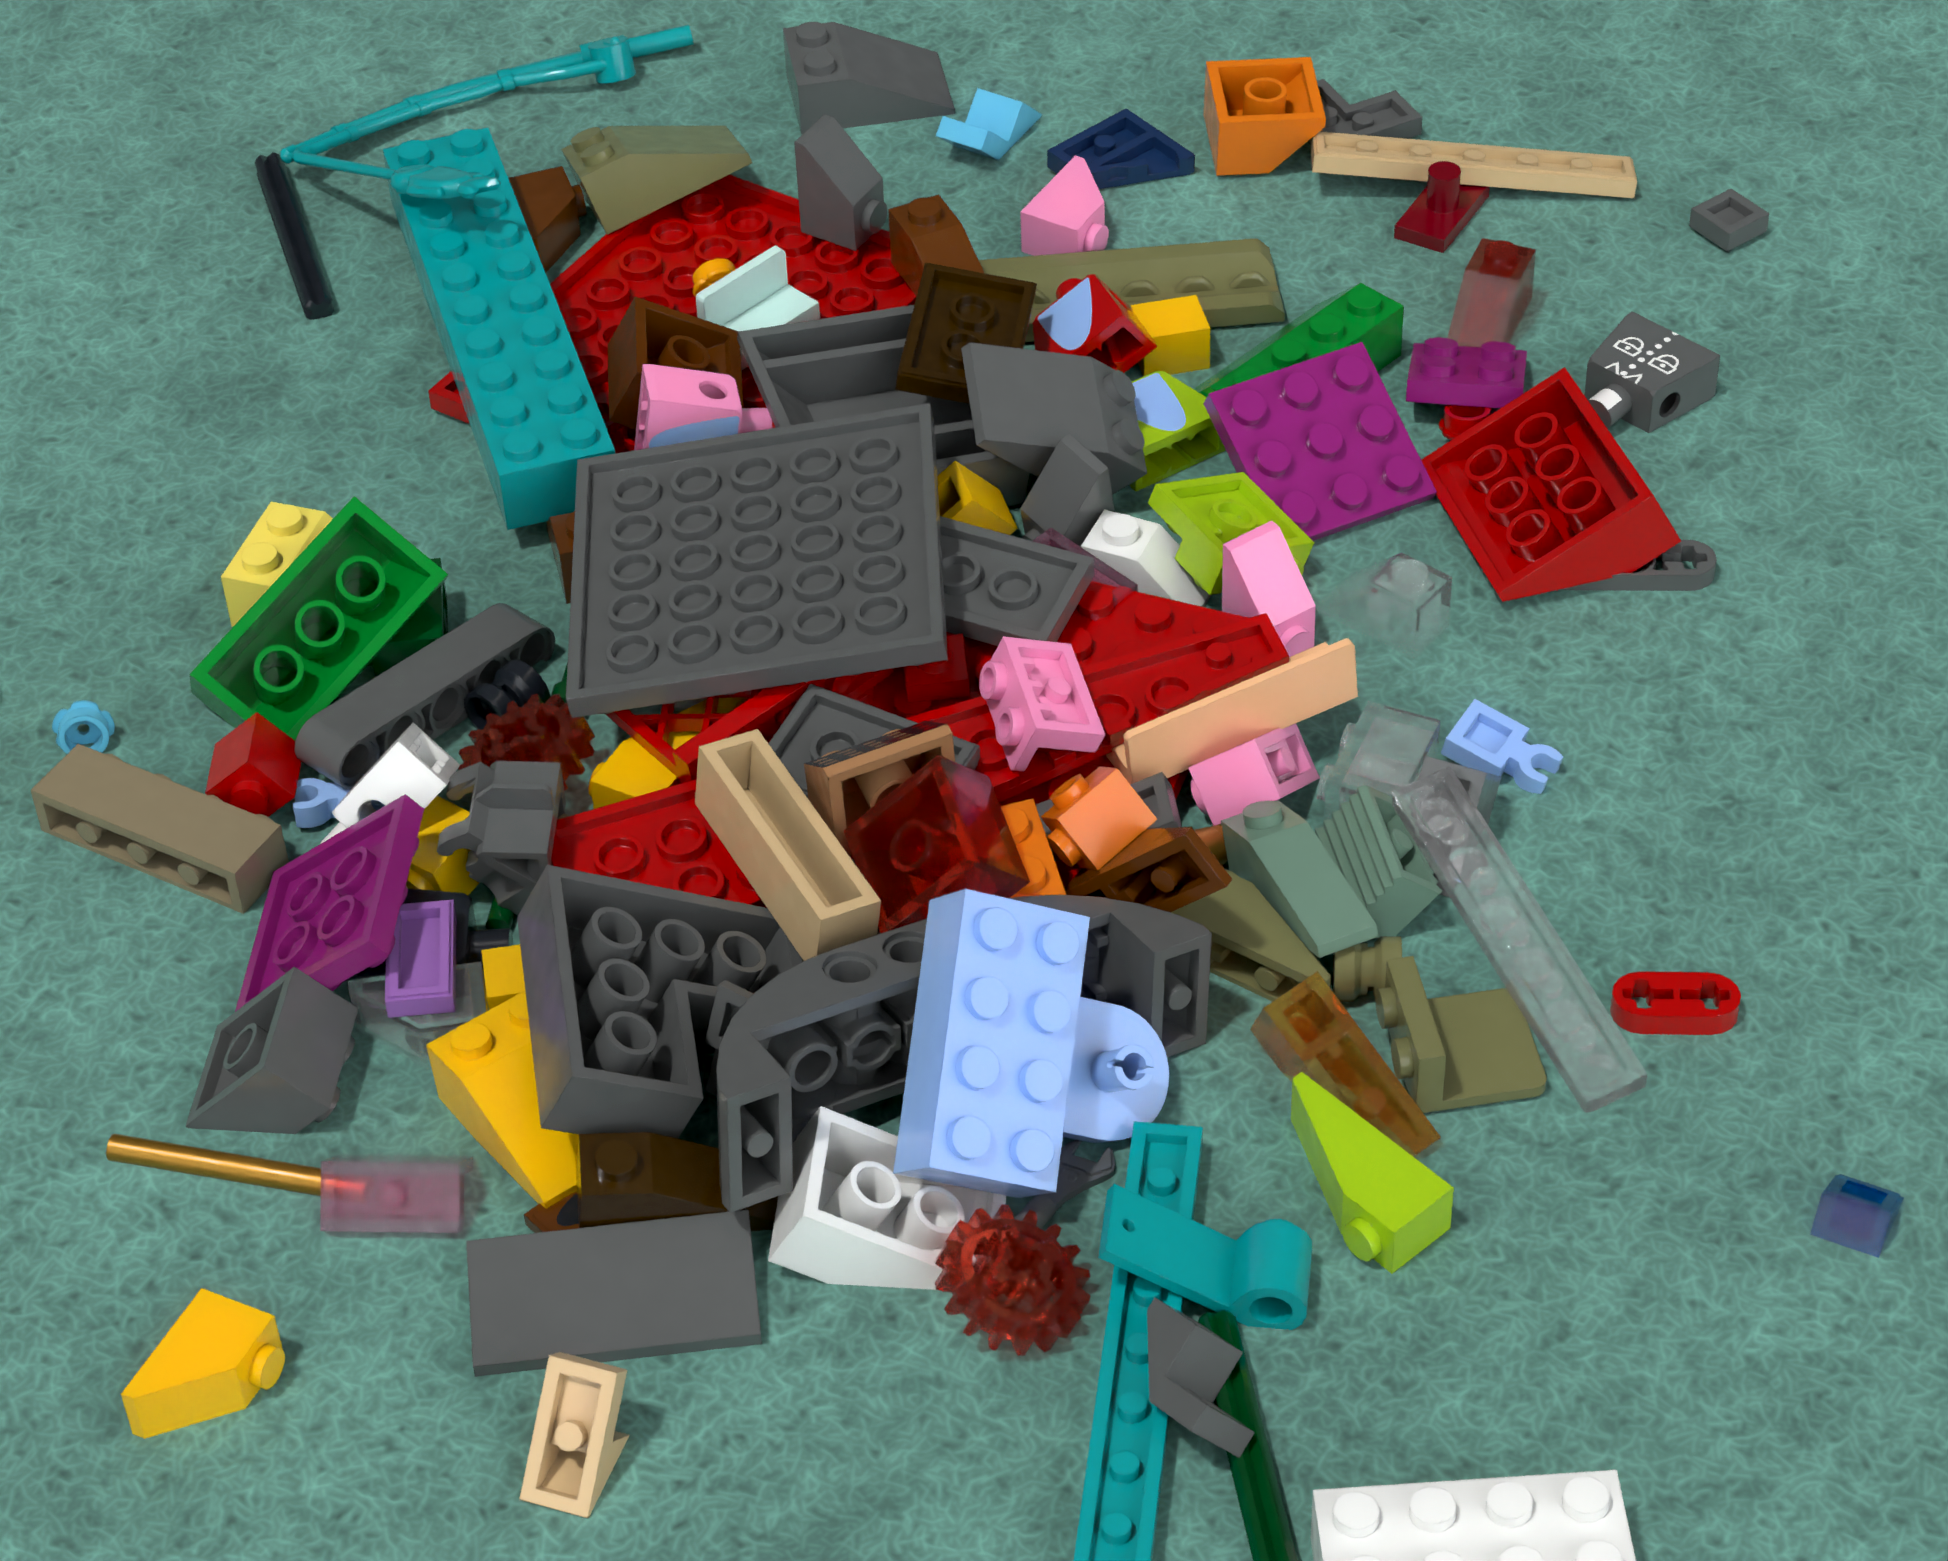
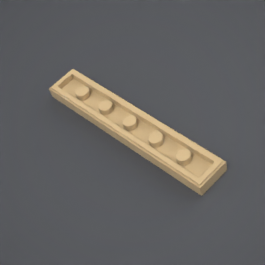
M1318 132L1312 137L1311 162L1312 172L1428 182V168L1430 165L1439 161H1449L1460 167V184L1623 198H1634L1637 185L1633 160L1627 156Z

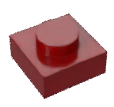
M963 633L946 635L948 660L930 662L918 666H904L908 703L970 696Z

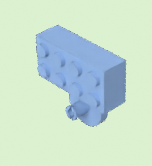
M970 889L956 891L929 901L893 1174L1015 1198L1055 1193L1063 1137L1091 1143L1118 1141L1132 1137L1134 1121L1149 1123L1154 1121L1162 1109L1169 1086L1168 1060L1160 1038L1152 1026L1134 1011L1120 1005L1080 997L1090 917Z

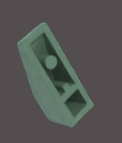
M1259 801L1246 806L1241 814L1221 820L1229 870L1239 877L1252 882L1304 945L1317 957L1321 958L1379 937L1377 924L1309 823L1280 801Z

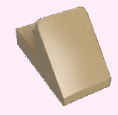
M562 1352L549 1355L519 1500L589 1518L629 1437L628 1434L615 1431L627 1369Z

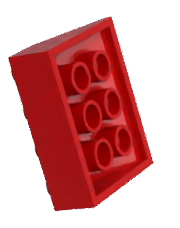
M1565 367L1421 459L1437 491L1438 499L1502 602L1610 579L1612 575L1620 573H1632L1681 542L1656 498Z

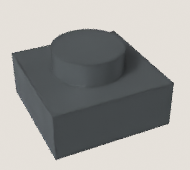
M1730 188L1691 208L1689 226L1728 252L1765 233L1768 228L1769 213Z

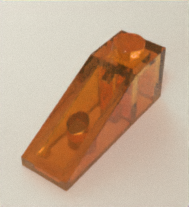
M1318 971L1262 1009L1250 1030L1280 1071L1291 1082L1292 1078L1303 1072L1413 1157L1441 1138Z

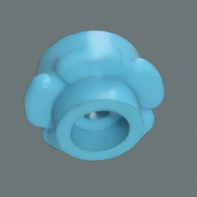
M80 700L73 702L71 708L58 711L53 719L52 730L58 735L56 743L66 754L77 744L94 743L89 748L102 753L108 745L109 736L114 733L115 724L111 714L105 710L101 711L95 702ZM80 724H86L89 726V730L81 732L77 727Z

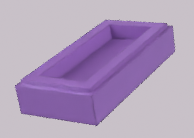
M454 899L407 903L400 906L394 931L395 945L386 959L385 1005L388 1018L456 1012L457 915Z

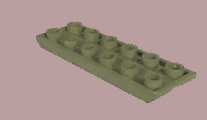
M1258 239L979 260L986 274L1037 283L1025 342L1034 341L1032 323L1038 314L1057 300L1056 290L1058 286L1065 280L1072 278L1082 280L1091 274H1096L1130 309L1131 305L1197 295L1210 327L1285 321V313L1277 286L1270 249Z

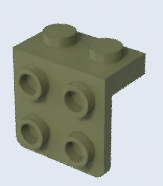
M1407 956L1387 959L1385 988L1376 989L1375 992L1376 1011L1381 1028H1388L1392 1039L1391 1056L1397 1079L1405 1080L1415 1114L1531 1098L1544 1093L1547 1077L1519 997L1515 991L1508 988H1500L1427 999L1414 957Z

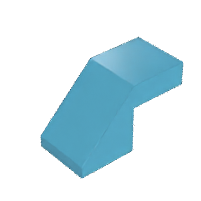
M977 88L965 123L943 116L936 136L952 146L999 160L1036 123L1042 114L1021 101Z

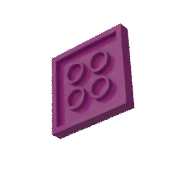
M1363 342L1211 392L1203 403L1236 472H1244L1312 541L1431 500L1437 493Z
M404 794L273 872L235 1012L293 967H296L323 986L334 991L346 979L368 967H377L387 959L395 945L394 931L400 906L403 904L408 892L406 882L412 858L419 847L418 833L424 812L422 806Z

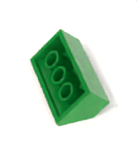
M1359 283L1315 305L1194 388V390L1207 397L1211 392L1363 342L1378 372L1401 356L1404 306L1376 290Z
M354 496L189 674L191 693L234 728H237L258 712L296 741L298 733L305 722L313 715L333 704L448 578V573Z

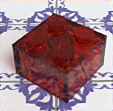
M940 755L933 758L844 830L857 868L881 900L878 923L880 933L927 919L929 901L931 899L963 889L1010 898L1030 883L990 778Z

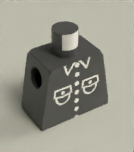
M1631 311L1590 356L1587 364L1585 397L1607 429L1619 419H1622L1650 433L1715 396L1720 355Z

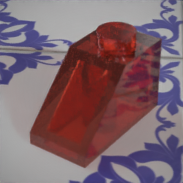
M1482 238L1465 269L1447 338L1457 341L1458 346L1481 347L1483 343L1492 341L1509 343L1532 300L1536 249L1518 246L1509 241H1494Z

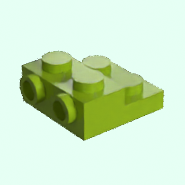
M1244 472L1155 484L1148 504L1166 522L1167 527L1182 538L1174 559L1193 577L1194 582L1209 595L1222 593L1223 544L1271 520L1280 527L1300 573L1303 575L1304 565L1314 542Z

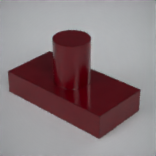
M1449 161L1433 163L1428 168L1426 188L1395 224L1394 238L1444 253L1489 197L1490 187L1460 184L1461 169L1457 164Z

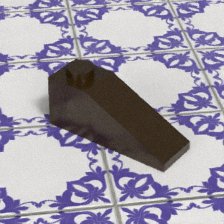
M651 1132L579 1134L576 1169L578 1228L729 1212L722 1204L719 1148ZM779 1196L740 1209L749 1211L751 1231L773 1229Z

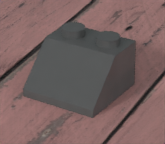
M293 967L217 1026L185 1126L193 1129L296 1134L313 1121L319 1123L325 1120L333 1111L340 1098L341 1090L337 1087L341 1068L349 1058L355 1045V1039L351 1036L359 1008L296 967Z

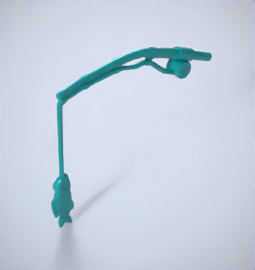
M689 25L632 38L624 35L609 37L579 45L580 51L497 70L496 73L451 84L420 95L416 94L404 98L399 103L349 123L333 126L329 131L297 145L292 144L280 151V158L286 164L295 162L300 165L391 180L390 185L395 192L408 194L411 197L443 199L462 196L463 198H473L478 193L499 189L501 182L495 177H485L480 172H465L445 166L435 168L431 165H409L394 170L320 156L318 154L347 142L352 143L359 140L360 137L417 116L428 115L434 110L479 99L501 90L508 91L519 86L570 79L595 73L597 83H613L631 78L636 74L633 58L693 45L691 29Z

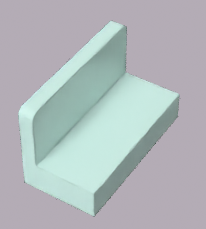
M778 246L771 247L696 295L698 318L736 331L820 319L819 302L788 284L786 252ZM740 348L742 371L748 367V364Z

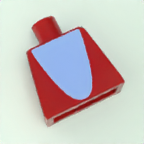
M1096 274L1087 275L1082 280L1072 278L1062 282L1056 290L1057 300L1038 314L1032 323L1035 350L1093 357L1123 373L1157 348L1156 342L1130 307Z

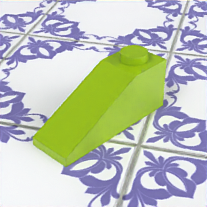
M1301 1072L1292 1078L1291 1121L1347 1247L1357 1258L1363 1261L1374 1259L1391 1274L1451 1228L1454 1187L1306 1074Z

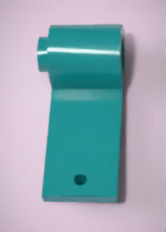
M1115 1183L1107 1190L1098 1258L1215 1312L1222 1310L1230 1311L1236 1317L1237 1322L1249 1327L1293 1330L1302 1325L1307 1317L1312 1261V1240L1303 1229L1287 1220L1270 1219L1255 1224L1235 1240Z

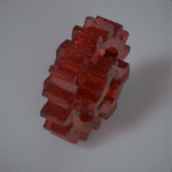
M533 694L527 704H524L522 707H519L514 700L509 702L507 713L501 717L492 713L486 716L488 723L483 730H471L468 735L474 745L460 749L459 755L464 763L458 767V771L478 762H482L488 767L495 761L561 763L565 791L568 789L565 781L569 775H582L585 768L580 759L593 756L594 749L589 741L595 738V735L585 716L571 717L568 705L564 703L560 694H554L545 704L538 694Z
M1001 1205L993 1219L983 1208L975 1210L968 1223L962 1220L958 1221L936 1258L935 1264L943 1270L935 1281V1288L953 1294L944 1308L947 1315L964 1313L969 1319L963 1333L969 1337L980 1329L989 1334V1349L994 1351L997 1350L1004 1339L1010 1340L1018 1356H1025L1033 1342L1042 1351L1047 1352L1051 1350L1059 1337L1067 1338L1081 1319L1080 1314L1090 1301L1091 1295L1082 1290L1090 1278V1271L1072 1265L1081 1250L1077 1245L1062 1247L1056 1241L1062 1229L1059 1225L1054 1224L1044 1231L1037 1227V1214L1035 1211L1029 1210L1022 1221L1016 1220L1008 1205Z

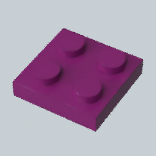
M1441 337L1429 338L1424 343H1414L1407 378L1406 402L1502 408L1523 394L1527 358L1526 350H1516L1514 345L1499 341L1486 342L1481 347L1458 346L1457 341Z

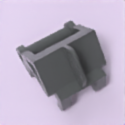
M495 761L488 767L482 762H478L455 772L449 778L450 781L446 793L449 799L460 800L465 794L473 793L469 816L463 821L446 827L439 834L437 852L442 856H450L455 850L470 849L471 851L468 852L466 870L470 872L469 877L486 885L495 895L500 907L519 915L546 865H551L557 820L568 817L565 813L566 799L561 763Z

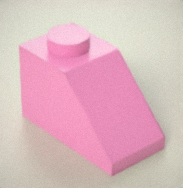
M1074 156L1020 212L1021 249L1024 253L1037 256L1101 251L1107 245L1109 230L1105 226L1104 200L1084 158Z
M1271 520L1224 543L1222 611L1248 618L1267 613L1289 657L1314 647L1316 605L1280 527Z
M1297 724L1284 729L1277 728L1188 767L1193 778L1191 781L1193 798L1198 808L1204 814L1209 815L1213 826L1221 824V820L1241 814L1243 809L1252 803L1276 801L1320 778Z

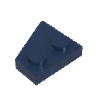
M1127 108L1047 150V167L1056 174L1074 156L1084 158L1098 189L1185 176L1193 173L1195 167V154Z

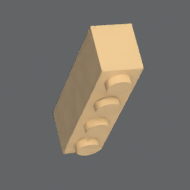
M755 729L699 746L695 804L803 961L877 935L881 907L880 898L760 731Z

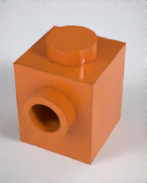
M1098 767L1085 779L1081 774H1078L1067 780L1050 796L1054 806L1041 816V819L1052 831L1047 836V840L1056 855L1069 867H1073L1077 863L1080 868L1092 870L1102 868L1157 820L1118 768Z

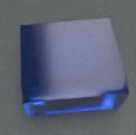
M1842 1174L1836 1175L1821 1194L1810 1235L1879 1258L1904 1197H1901L1899 1193Z

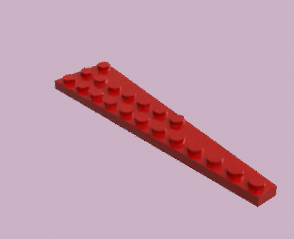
M1267 613L1080 667L1105 733L1095 753L1038 747L1025 771L1011 770L1003 747L996 739L995 724L986 699L982 696L907 717L906 719L917 723L932 721L948 724L953 736L980 746L981 758L978 761V765L962 790L958 792L960 817L939 824L935 831L965 818L969 813L986 810L994 804L1111 753L1113 748L1124 744V733L1132 728L1288 663L1289 655ZM696 779L557 820L551 857L552 866L766 907L696 806ZM892 841L850 856V858L853 860L865 855H882L902 846V844Z

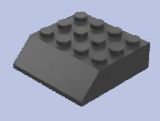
M914 305L738 331L737 341L776 428L930 403L935 425L937 476L950 464L957 461L1000 489L1007 506L1023 504L1025 502L1029 472L976 445L970 404L895 390L897 373Z

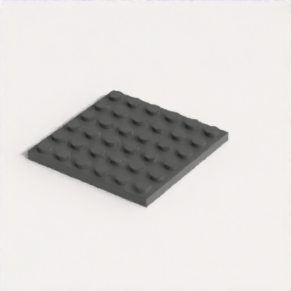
M930 403L577 460L566 701L572 718L608 714L620 710L659 704L666 705L691 699L731 695L743 691L795 685L801 682L846 675L853 676L866 672L904 666H918L925 663L948 660L935 425Z

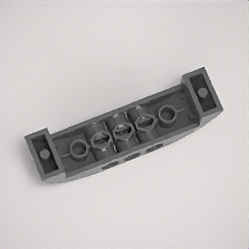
M1041 895L1009 898L1090 917L1080 997L1120 1005L1139 1014L1157 1033L1167 1057L1206 1044L1212 933L1203 925L1177 914L1139 903L1103 897ZM927 919L830 950L801 962L777 975L751 995L731 1019L720 1042L716 1069L720 1190L722 1204L730 1213L793 1191L792 1127L811 1119L820 1106L827 1109L833 1108V1111L844 1114L904 1093ZM791 1086L799 1092H811L820 1087L836 1088V1095L834 1101L791 1095Z

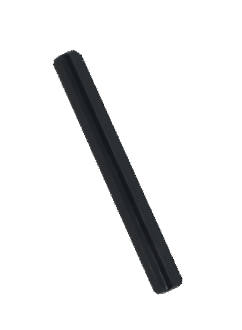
M272 152L268 157L259 155L254 162L257 169V177L305 317L309 320H314L320 317L331 316L334 312L332 297L285 164L277 153Z

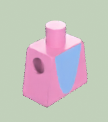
M654 364L642 365L634 450L772 428V418L767 408H742L736 381L728 374Z

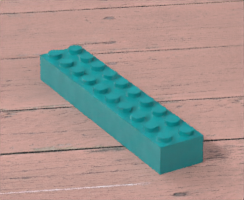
M489 128L478 130L463 129L455 132L453 135L424 141L410 140L399 146L383 149L385 167L388 169L398 170L409 165H431L435 168L445 166L465 172H480L485 177H495L501 182L499 189L478 193L473 198L459 196L428 199L411 197L408 194H399L390 185L391 180H388L395 214L507 530L546 522L551 516L574 512L577 460L615 454V449Z

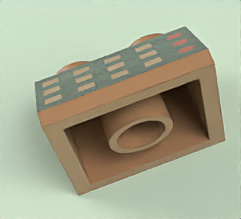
M923 721L903 729L889 731L881 737L844 750L829 752L821 758L804 763L808 800L849 857L912 835L918 830L920 832L960 817L953 733L948 724Z

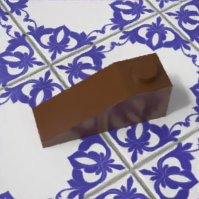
M939 194L931 197L917 198L910 203L888 209L891 263L916 297L925 263L984 273L962 223Z
M1192 827L1153 828L1143 831L1099 870L1082 868L1064 889L1066 895L1103 897L1139 903L1163 911L1173 912L1226 888L1233 879Z

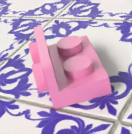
M1002 637L991 660L986 662L981 670L979 689L981 696L986 699L995 724L996 739L1003 747L1010 769L1025 771L1038 747L1095 753L1105 733L1072 645L1068 643Z

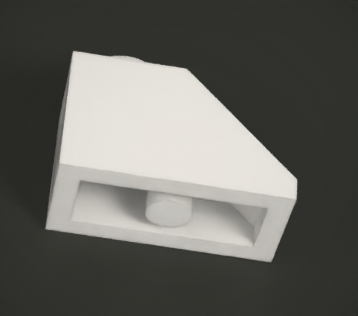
M1104 509L1081 545V555L1094 558L1095 575L1092 579L1094 582L1205 607L1211 597L1194 582L1193 577L1174 559L1180 545L1158 523Z

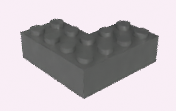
M546 865L517 917L541 1128L573 1134L651 1132L678 1139L703 1100L696 1050L714 1053L715 1051L714 1047L705 1043L718 984L726 980L754 994L777 975L803 962L801 956L768 908Z

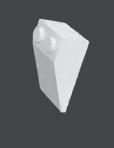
M820 1106L792 1144L793 1191L778 1197L768 1261L827 1284L993 1293L996 1290L998 1266L987 1257L986 1252L989 1246L1002 1233L1006 1196L893 1174L898 1136Z

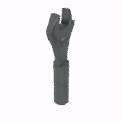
M1073 1140L1061 1148L1056 1192L1033 1196L989 1246L986 1252L987 1257L998 1268L1007 1269L1065 1202L1084 1190L1110 1179L1114 1175L1115 1161L1113 1149L1107 1147L1099 1161L1094 1162L1074 1155L1082 1141Z

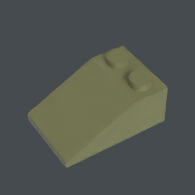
M608 126L601 130L599 127H592L576 134L571 139V145L561 149L577 183L582 189L587 204L606 234L618 230L752 163L748 152L726 126Z

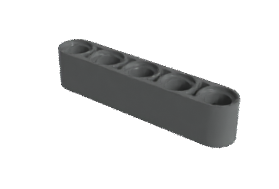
M495 604L313 715L305 722L298 733L294 750L296 757L305 765L343 788L352 789L412 723L416 724L434 740L468 718L464 708L466 695L479 684H491L494 681V675L497 670L506 663L517 659L533 667L541 660L547 662L551 659L555 648L554 632L507 604Z

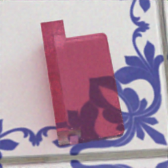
M336 1155L321 1161L320 1231L460 1233L464 1223V1174L473 1170V1156Z

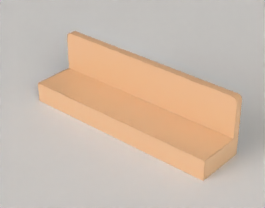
M1345 638L1331 645L1324 642L1290 656L1289 662L1126 731L1123 736L1124 744L1112 748V752L1106 754V757L1115 768H1118L1129 784L1163 772L1166 778L1188 770V767L1277 728L1284 729L1358 697L1355 645L1350 639Z

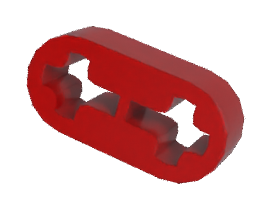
M1633 972L1620 977L1614 984L1610 1013L1619 1027L1632 1033L1663 1035L1722 1034L1732 1029L1737 1022L1741 993L1738 986L1731 979L1716 973ZM1633 998H1646V1003L1650 1008H1638ZM1700 999H1713V1003L1718 1009L1705 1008L1704 1002Z

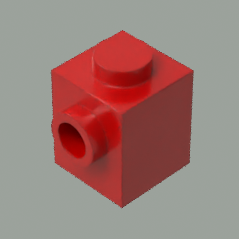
M256 712L215 743L205 794L215 795L222 801L253 814H262L269 817L296 795L301 761L297 759L294 751L295 740Z

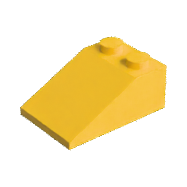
M526 991L515 995L426 1044L439 1099L477 1142L538 1204L540 1203L547 1209L577 1191L576 1169L579 1134L541 1128Z

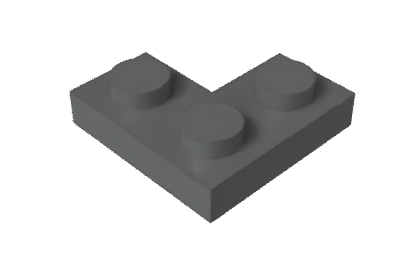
M1324 79L1317 81L1326 116L1325 128L1320 132L1405 139L1421 135L1422 116L1396 90L1349 105Z

